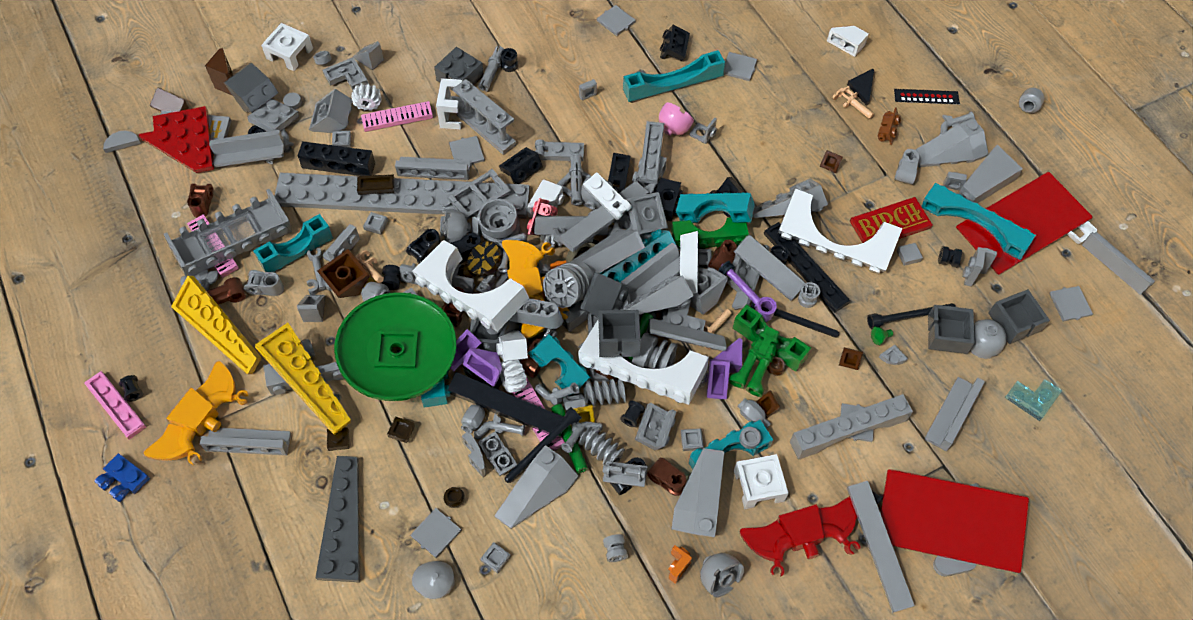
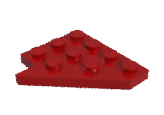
M206 106L153 116L154 131L139 134L141 140L195 173L214 170L213 153L209 146L211 135Z

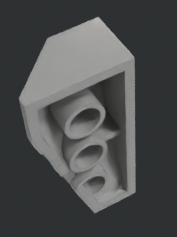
M974 118L956 125L915 149L919 153L918 167L939 166L941 163L949 162L957 164L960 161L970 163L988 156L984 130Z
M809 178L790 187V192L776 195V200L765 201L755 207L753 217L785 215L795 189L813 195L811 212L822 210L828 203L821 185Z
M698 266L697 293H694V296L690 298V306L701 314H705L715 306L726 285L727 276L713 268L703 269Z
M683 275L671 276L651 288L652 292L639 296V302H631L620 310H639V314L678 305L682 307L690 302L689 299L694 295Z
M545 445L495 514V518L512 529L532 516L540 508L549 505L558 496L564 495L579 476L562 456Z
M703 448L674 507L672 530L715 537L724 451Z

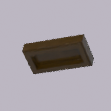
M394 174L357 176L358 195L394 193Z

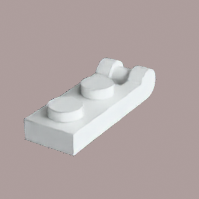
M595 173L583 184L584 188L616 220L622 217V213L628 212L632 208L629 202L623 199L598 173Z

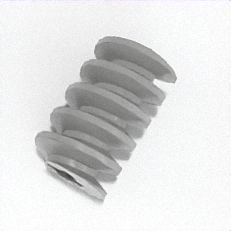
M610 379L609 385L606 380H602L601 386L597 380L594 381L593 386H591L589 381L586 382L584 387L586 406H588L589 401H591L593 406L596 405L597 400H599L601 405L604 404L605 399H607L609 404L612 403L613 398L617 404H619L620 398H623L624 402L626 401L624 383L620 379H618L617 384H615L613 379Z
M590 427L584 432L579 440V444L585 445L587 451L591 450V455H597V460L603 461V465L606 464V461L619 462L625 450L624 448L617 450L619 443L616 442L611 445L612 437L605 440L606 432L599 435L600 427L594 430Z

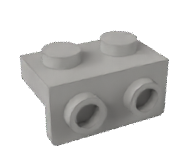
M349 224L326 250L323 258L330 262L345 250L349 249L351 251L360 240L356 227Z
M978 247L975 254L970 257L968 266H965L962 277H965L964 285L971 287L979 273L986 274L997 256L996 251Z
M652 403L647 404L635 440L653 450L665 447L670 439V436H668L670 429L676 421L674 418L676 411L672 409L667 412Z

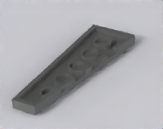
M337 456L315 577L317 580L360 583L358 457Z

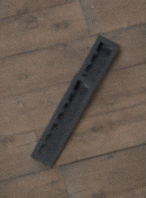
M457 372L447 389L455 397L480 405L492 413L547 434L564 419V417Z

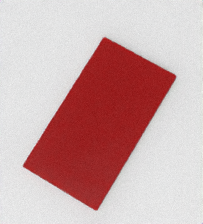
M1047 172L985 208L1006 220L1012 221L1023 229H1028L1036 235L1021 260L1004 252L996 238L986 228L974 221L967 219L958 224L956 228L975 250L981 247L997 252V256L990 267L1000 275L1091 220L1093 216L1050 172Z
M891 469L887 470L881 517L892 546L1005 571L1021 572L1029 503L1028 497Z

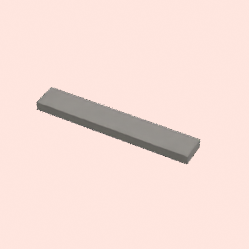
M637 181L619 193L625 200L649 194ZM601 206L562 234L559 241L570 251L574 252L616 219Z
M865 481L848 486L849 496L892 613L915 606L869 482Z

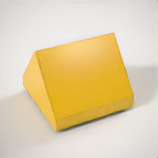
M592 405L574 408L582 417L579 423L585 421L595 422Z

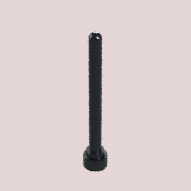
M752 302L751 308L755 310V304ZM762 307V308H761L763 311L769 312V309H768V308H766V307ZM776 308L774 313L776 317L835 338L839 336L838 330Z
M953 303L942 305L956 307ZM932 307L884 316L877 313L869 314L867 322L869 328L873 329L874 327L883 326L884 323L927 316Z
M570 407L565 412L564 419L505 476V482L511 483L533 461L545 445L548 447L570 424H577L582 417Z

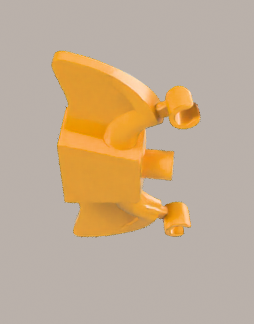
M518 240L502 241L503 249L510 261V269L507 270L508 278L524 286L529 299L545 301L546 297L543 289L545 276L541 277L537 264L544 258L543 255L551 256L556 250L550 248L547 251V248L551 246L549 242L543 243L542 250L539 251L535 246L527 242ZM558 307L563 319H567L568 316L562 312L570 310L567 307ZM522 323L521 333L526 340H529L545 328Z
M217 361L205 383L196 391L190 388L166 419L170 424H168L164 434L144 451V455L147 458L163 461L187 457L188 462L194 466L192 463L194 456H198L199 460L202 461V457L197 452H194L195 448L192 442L195 435L202 436L207 429L217 432L221 427V422L216 420L219 414L216 408L225 402H233L234 400H237L239 405H245L247 400L240 399V397H248V392L240 390L236 394L235 382L231 373L222 362Z

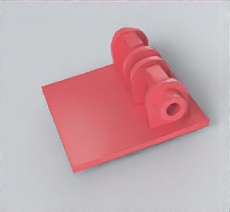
M539 198L534 203V215L527 225L529 235H535L534 223L536 216L557 215L558 209L553 205H549V200Z

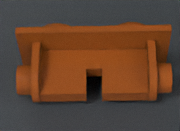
M895 107L894 112L887 111L884 113L881 122L882 126H880L877 135L879 141L889 140L890 145H892L894 138L897 137V126L901 124V115H898L897 107Z

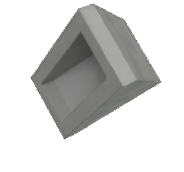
M378 41L364 46L353 56L371 70L384 61L381 45Z
M306 295L297 305L303 322H323L325 295Z

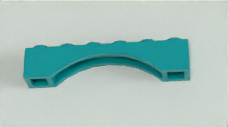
M719 50L703 54L689 65L664 74L636 72L623 76V91L628 102L721 77L724 73L725 61Z
M937 183L933 185L925 196L921 206L936 216H958L978 223L996 238L1004 252L1019 260L1022 259L1036 236L1028 229H1023L1012 221L998 216L995 212L989 211L978 203L972 202Z

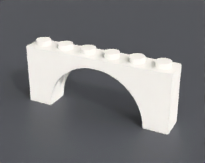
M798 189L794 190L778 231L782 238L799 240L798 243L803 246L809 247V245H812L821 253L826 254L828 251L834 254L833 257L840 260L849 259L853 265L859 267L865 265L874 273L879 274L880 271H886L902 228L883 222L877 233L870 240L862 244L844 246L833 243L822 236L813 223L811 216L813 195Z
M443 240L412 270L416 277L415 282L422 288L424 286L428 288L433 295L436 296L438 294L446 303H452L460 312L465 311L471 319H478L487 329L492 328L498 332L528 301L529 297L524 286L509 279L498 288L484 293L468 294L456 290L452 287V277L456 267L463 259L457 247Z
M598 320L578 351L579 363L587 368H593L603 374H609L619 378L621 381L630 382L640 388H646L658 395H664L679 403L688 405L708 369L709 359L707 356L690 350L685 358L670 367L646 369L631 364L620 354H618V357H599Z

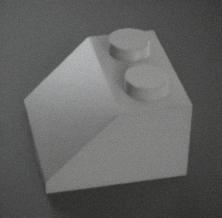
M337 89L324 96L315 104L309 130L311 132L333 133V131L345 129L349 122L348 116L352 110V99Z

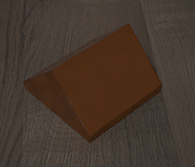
M220 48L206 63L205 67L214 88L232 95L224 82L233 76V72L223 48Z
M349 249L317 270L338 298L360 295L370 277L369 273Z

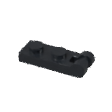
M613 153L608 182L612 185H620V187L612 186L614 190L617 189L619 194L626 186L631 156Z

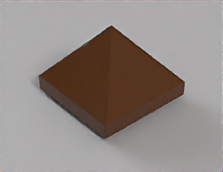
M826 150L820 167L836 173L843 156Z
M844 347L839 366L858 370L863 351Z
M771 390L756 401L764 410L765 418H768L780 408Z

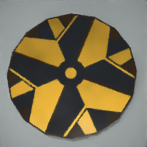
M492 241L479 243L469 253L467 267L477 277L489 276L501 265V255L503 256V252Z

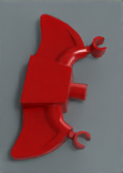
M850 496L831 507L818 508L817 504L779 515L776 521L767 526L742 528L739 531L741 538L752 551L760 557L774 562V565L770 568L772 576L774 575L773 570L775 567L780 568V577L783 576L784 568L781 566V562H783L784 553L790 548L793 551L804 549L807 559H813L820 555L816 545L822 543L824 538H833L840 544L843 543L844 551L849 555L855 554L850 549L851 545L857 550L860 549L858 542H850L847 539L854 529L857 518Z

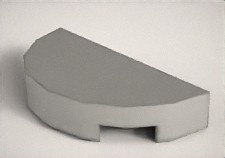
M118 131L106 139L103 150L105 153L138 145L141 142L133 132Z

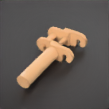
M849 86L844 87V89L841 88L833 95L832 98L834 100L841 96L848 99L847 103L845 102L843 105L844 108L852 105L867 118L871 119L874 116L873 112L855 99L858 93L850 91Z
M367 250L357 254L355 258L369 275L378 283H382L384 278L373 268L372 262L376 264L377 259L371 257L366 260L364 255L370 256Z
M726 309L710 327L705 324L704 331L714 334L732 315L731 311Z

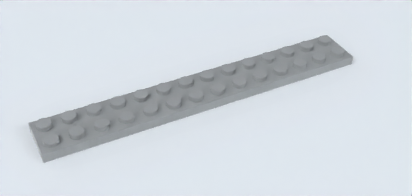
M280 173L274 197L281 207L445 215L442 212L444 209L457 210L450 203L447 196L471 182L395 178L394 193L358 195L357 176ZM481 182L476 185L487 200L502 191L496 183ZM506 184L511 193L501 199L513 204L518 218L527 219L530 186L525 184ZM471 189L456 198L467 212L482 203Z

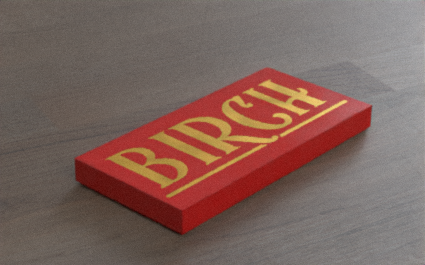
M916 197L851 217L850 223L862 243L870 240L877 233L883 222L902 228L898 239L931 229L933 226Z

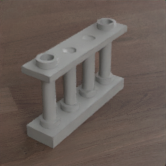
M467 79L453 88V91L464 102V106L457 113L461 120L503 155L516 146V141L506 133V127L514 122L513 117Z

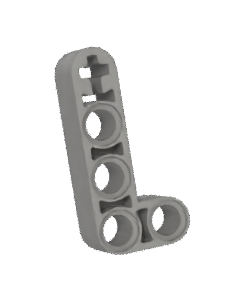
M528 299L509 321L556 329L562 325L563 317L555 303ZM485 327L489 334H497L503 327L498 332L492 328L487 329Z

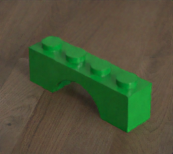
M728 217L725 224L715 231H703L697 228L691 220L672 222L671 235L678 250H680V235L698 231V249L721 247L725 240H732L738 247L741 241L749 235L747 222H733L731 217Z
M746 304L735 317L732 329L751 342H754L759 337V333H763L765 326L768 325L759 312ZM779 335L777 338L779 342L776 344V353L773 357H780L785 365L797 372L808 358L811 347L796 337L785 338Z

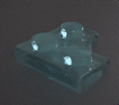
M1046 379L1041 382L1035 392L1017 381L1005 398L1040 421L1062 390Z

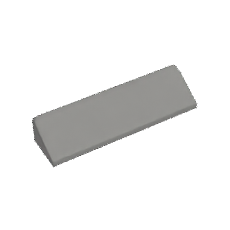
M747 235L734 251L735 254L790 301L805 284L801 278L751 235Z
M649 319L646 331L649 334L719 351H725L727 348L724 336L656 319Z

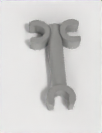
M317 248L318 253L316 255H311L310 250L307 251L309 260L313 262L316 280L310 279L306 281L308 287L315 286L312 289H308L310 295H316L319 291H324L325 289L332 291L317 272V270L322 268L320 260L323 255L320 248Z

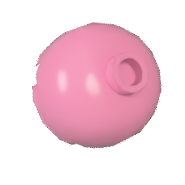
M667 102L664 104L659 113V123H664L663 132L669 136L672 134L683 135L691 128L694 119L686 111L682 113L680 107Z

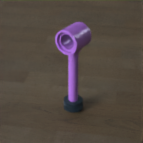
M730 261L723 263L718 271L725 276L728 275L755 304V310L763 316L765 322L770 321L777 308L776 302L770 297H762L760 299L733 270L735 266ZM766 307L769 309V312H765L761 308Z

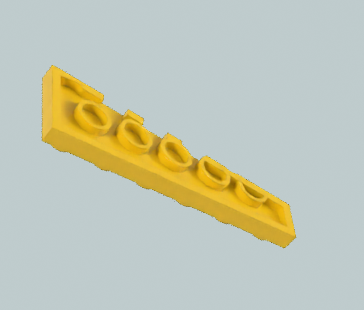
M187 276L171 307L245 373L253 374L262 359L261 356L194 276Z
M288 322L255 344V348L334 435L350 423L351 419L338 399L333 395V391L322 378L319 369L313 364L310 355L304 350L301 341Z

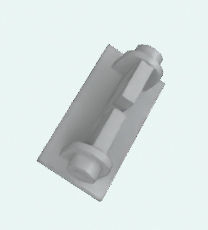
M497 269L491 275L486 276L477 286L476 290L484 293L498 288L506 281L508 273L499 272Z
M606 461V464L603 466V482L645 487L647 466Z

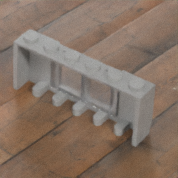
M270 189L266 190L268 199L259 202L257 197L250 198L251 206L243 210L239 204H235L232 207L233 214L224 217L223 213L219 211L215 213L217 221L208 225L204 219H200L197 221L199 229L189 232L186 227H181L179 229L181 236L171 240L168 233H164L167 244L186 278L214 267L222 261L232 259L240 253L250 251L258 245L265 244L292 232L289 219Z

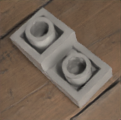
M496 431L478 441V445L499 476L517 465Z

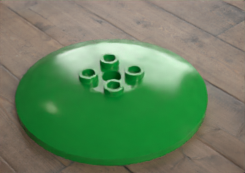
M401 292L382 294L362 302L345 317L335 338V359L343 378L361 394L382 401L408 400L430 391L447 375L456 355L455 330L447 314L438 305L422 296ZM394 347L402 348V351L399 353L391 352Z

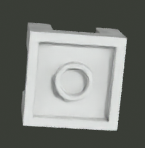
M283 23L261 45L266 59L273 62L272 54L283 58L286 67L292 71L298 67L296 55L305 46L308 54L313 50L308 34Z
M441 78L436 103L440 128L461 130V122L448 120L450 112L458 113V109L464 106L461 97L451 96L450 87L457 86L462 80Z
M777 454L736 462L734 473L736 480L740 478L744 493L742 497L744 509L755 507L756 502L776 498L775 503L785 502L788 490Z

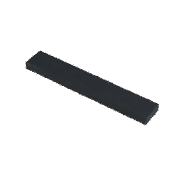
M779 222L764 230V235L774 246L783 245L788 249L789 256L787 261L806 282L818 285L820 288L819 296L834 313L850 303V299L795 239L787 240L781 237V234L778 233L781 226Z

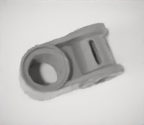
M907 149L904 152L894 180L911 185L914 183L919 161V153L916 150Z
M257 270L249 271V280L244 286V290L247 293L278 296L283 293L284 285L276 273Z

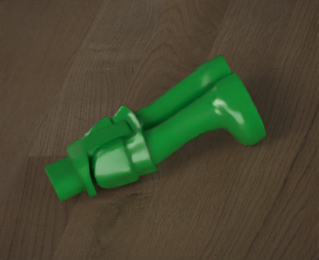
M765 326L763 333H759V337L751 344L742 368L738 373L731 374L728 382L731 385L743 389L755 361H760L746 387V391L756 397L763 396L762 379L768 365L772 362L773 356H775L776 344L779 342L777 338L780 332Z

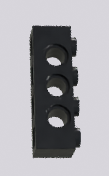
M302 141L297 155L303 169L356 176H372L375 167L372 150Z

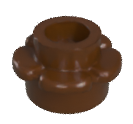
M773 357L772 362L767 367V371L775 376L781 375L786 369L785 363L780 357Z

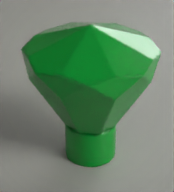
M874 327L871 330V339L874 344L879 346L887 338L893 336L891 329L884 330L880 327Z

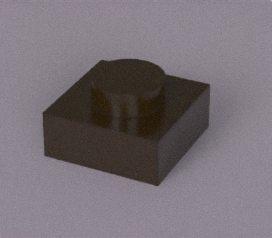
M395 416L387 435L389 438L407 443L415 424Z
M344 427L335 435L327 429L328 451L349 449L348 427Z

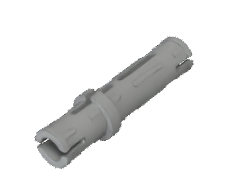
M496 46L493 55L489 58L488 66L478 85L480 90H485L486 92L489 90L495 73L502 64L501 52L504 50L503 47Z
M572 154L570 156L571 204L579 206L583 202L581 196L583 169L581 168L582 157L580 154Z

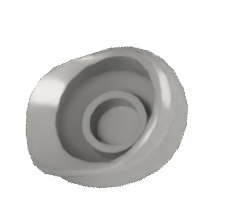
M442 561L422 564L415 570L412 577L414 589L429 599L446 596L452 590L455 582L451 566Z

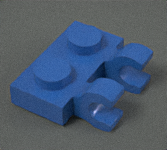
M118 453L103 468L106 473L99 475L94 482L105 491L115 480L118 481L120 485L113 487L109 493L115 500L121 502L130 491L136 494L150 478Z

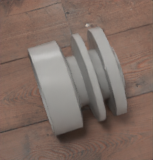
M493 199L486 202L480 208L478 222L485 241H492L498 245V242L502 243V241L520 234L521 230L517 212L509 201Z
M577 260L553 268L546 273L543 280L545 296L558 307H570L584 300L594 274L588 265Z
M645 332L640 339V356L633 357L631 364L646 369H661L672 366L676 358L677 344L671 343L668 350H666L667 340H664L660 347H658V337Z

